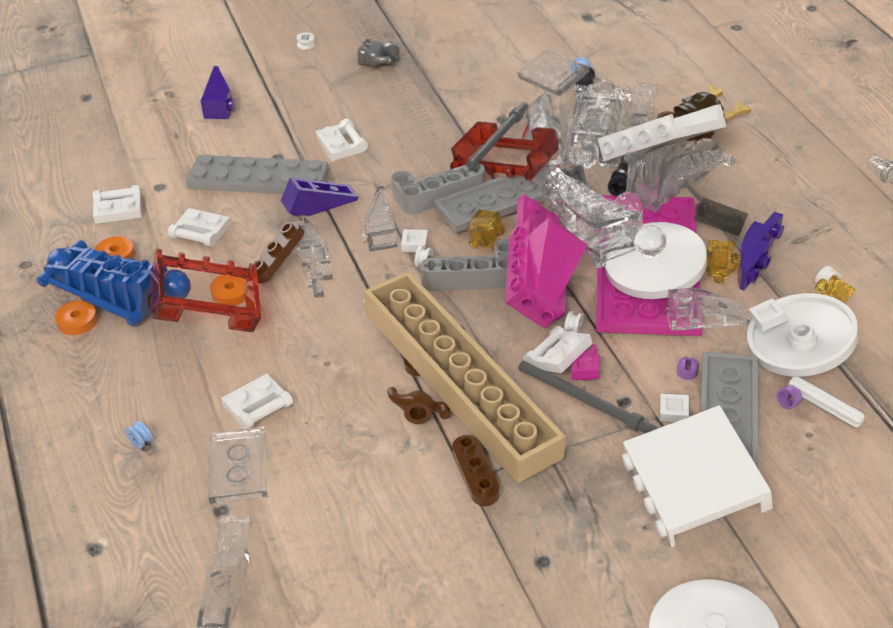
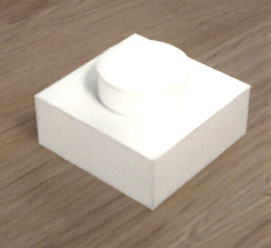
M404 229L401 252L416 253L419 246H423L426 249L428 230Z
M773 298L749 309L750 317L762 331L787 321L786 313Z
M660 394V422H677L689 417V395Z

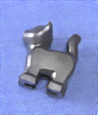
M366 38L363 42L364 46H360L357 50L359 65L379 66L380 64H392L393 60L399 61V47L392 41L384 44L382 42H373Z

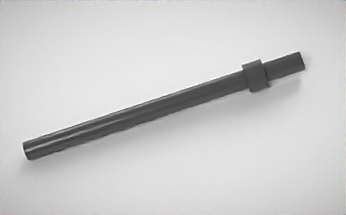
M522 102L518 107L513 108L504 123L467 161L466 165L469 169H474L505 133L524 117V113L529 108L526 102Z
M524 360L519 364L518 369L626 423V427L635 432L640 430L648 433L659 428L645 421L643 416L635 412L629 413Z

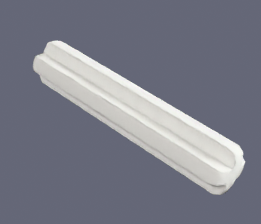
M793 377L789 381L788 385H794L797 389H800L802 398L849 425L859 428L864 422L865 414L801 377Z

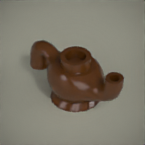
M390 387L387 390L389 399L404 411L405 418L413 424L426 423L431 418L433 412H438L442 419L450 417V408L446 403L435 402L430 395L421 390L405 395L397 394V389L394 387Z

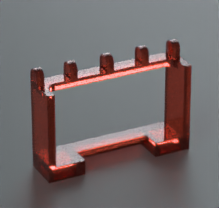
M477 121L451 148L453 161L450 164V170L466 165L472 154L498 129L497 123ZM535 127L531 131L533 140L502 137L495 144L494 147L531 151L526 156L527 166L480 161L479 163L484 166L487 175L493 176L495 173H503L508 178H514L515 175L524 176L525 180H532L559 150L556 129Z
M155 249L154 262L150 270L152 319L178 322L183 311L189 310L230 316L228 329L254 332L261 319L256 264L250 263L248 268L235 266L234 260H228L227 265L211 263L209 256H203L202 261L186 259L184 252H178L177 257L162 255V249ZM163 266L246 279L244 283L246 307L165 296Z

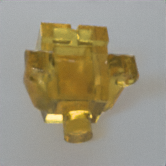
M478 210L472 217L468 228L471 236L469 240L471 247L476 248L479 245L482 248H492L494 250L496 241L500 240H496V238L505 232L499 212Z
M708 241L705 271L708 273V277H714L715 283H723L724 278H729V274L736 270L741 261V253L733 252L734 241Z
M834 275L828 282L823 278L820 279L814 287L816 291L822 292V295L836 298L844 304H847L856 290Z

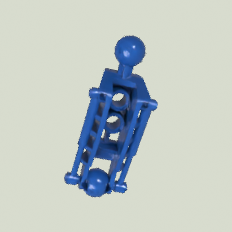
M78 240L71 247L53 250L46 260L47 265L44 267V272L36 279L40 286L46 287L48 284L63 289L80 297L81 300L126 319L130 326H136L149 314L148 296L157 299L165 298L175 302L186 298L191 290V282L186 273L178 269L168 270L162 261L149 263L148 260L140 262L134 258L125 259L119 255L110 256L105 251L101 250L99 252L87 247V244L82 240Z

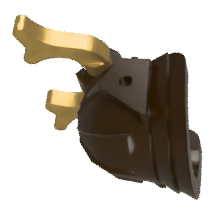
M711 83L709 84L710 93L699 92L683 98V103L675 106L673 110L676 114L684 116L721 104L718 97L724 94L723 90L716 89L714 84ZM738 101L735 108L730 112H724V107L721 104L725 122L731 121L741 114L752 112L751 107L743 105L741 101ZM714 131L708 132L711 137L714 135Z

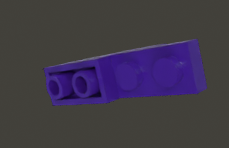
M774 211L764 224L754 221L747 230L741 245L738 265V284L740 290L745 291L750 283H755L760 271L768 267L771 261L769 250L774 240L779 239L784 231V225H782L783 214Z

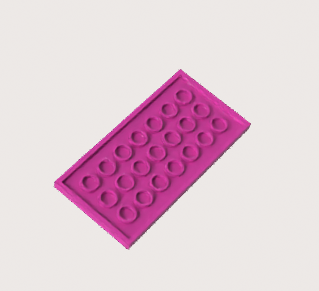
M599 195L596 332L702 336L700 280L690 289L675 296L661 299H643L627 295L615 288L607 278L604 264V256L609 244L619 234L632 227L646 223L666 222L684 226L696 233L694 197H615L613 195Z

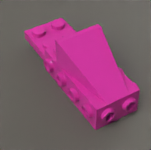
M525 194L518 199L516 228L509 236L505 303L545 329L556 319H560L566 312V285L586 250L587 243L560 225V218L554 212L548 211L537 200L531 199Z

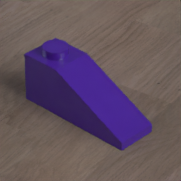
M218 66L213 67L200 101L204 119H229L231 111L235 109V100L231 98L230 89Z
M290 177L281 202L291 215L310 216L355 202L358 199V195L348 184Z

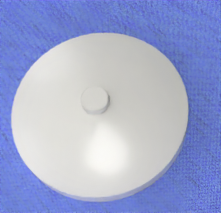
M666 222L641 224L622 232L609 244L604 256L605 271L611 284L627 295L643 299L667 298L690 289L701 279L707 266L706 247L702 239L695 232L684 226Z
M814 293L795 294L775 300L786 313L787 321L762 331L752 319L747 331L749 350L752 356L758 357V364L773 373L791 377L817 375L837 367L852 354L859 338L858 323L853 311L836 298Z
M713 579L686 582L668 591L657 602L649 622V628H779L778 622L771 610L755 594L736 584Z

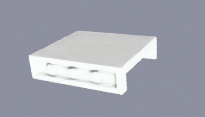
M721 104L678 118H674L673 114L598 138L603 161L654 150L726 127Z
M720 405L623 442L625 454L621 455L624 466L627 471H633L635 476H632L635 488L638 493H644L646 498H643L647 512L649 515L655 514L657 521H655L656 529L661 538H667L671 548L676 546L674 535L757 504L761 513L773 509L772 493Z

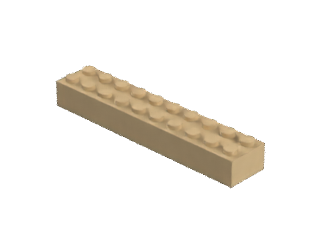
M409 271L364 291L365 314L517 484L564 459L566 436Z

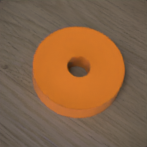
M122 236L106 238L95 247V250L99 252L101 250L105 251L110 256L119 255L121 258L128 259L134 258L135 255L132 241Z
M232 272L216 277L210 285V292L213 301L218 305L235 306L249 298L251 287L249 279L245 275Z
M83 300L68 302L61 306L55 314V321L59 331L67 335L83 334L92 329L98 320L94 305Z

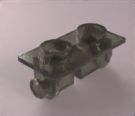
M702 197L701 202L697 203L695 207L696 215L694 220L739 236L748 213Z

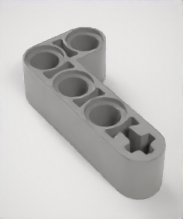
M480 163L474 169H469L467 165H463L417 181L411 173L397 171L391 177L393 198L405 213L418 214L433 209L434 200L484 183L485 168Z
M504 238L496 241L494 255L436 257L423 260L420 264L422 286L428 291L506 288L509 239Z

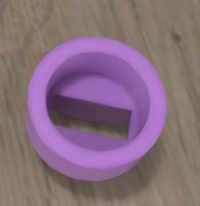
M687 356L679 360L676 372L680 378L692 380L698 376L699 365L695 358H686Z
M788 385L777 392V400L783 408L792 409L802 400V393L794 385Z

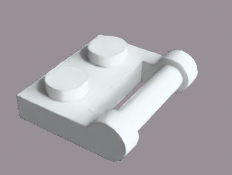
M348 118L342 120L338 125L315 131L316 139L331 161L364 152L368 148V143L359 136L354 129L353 122ZM347 133L354 143L348 144L343 134Z
M139 184L132 185V188L101 192V190L93 191V218L95 224L142 217L141 189Z
M188 208L176 224L170 225L168 236L173 239L180 237L204 243L205 246L214 247L231 225L230 217Z
M555 326L550 331V335L533 351H528L522 359L544 371L562 373L593 342L590 334L565 331L562 327Z
M268 373L221 398L223 406L244 430L252 428L255 422L282 407L288 408L293 405V399L288 391H284Z

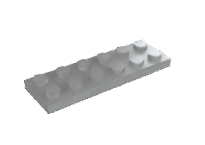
M204 154L197 156L186 180L187 189L283 194L290 177L325 181L329 166L328 162L318 160L307 161Z
M552 158L434 200V208L455 233H459L517 212L518 199L523 194L537 200L539 203L558 197L559 193L555 175L565 167L556 158Z
M703 352L700 412L720 405L758 468V357Z

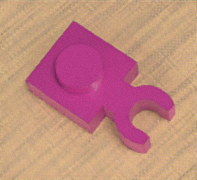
M592 344L590 350L584 351L572 363V380L587 381L599 379L600 355L597 353L596 344Z

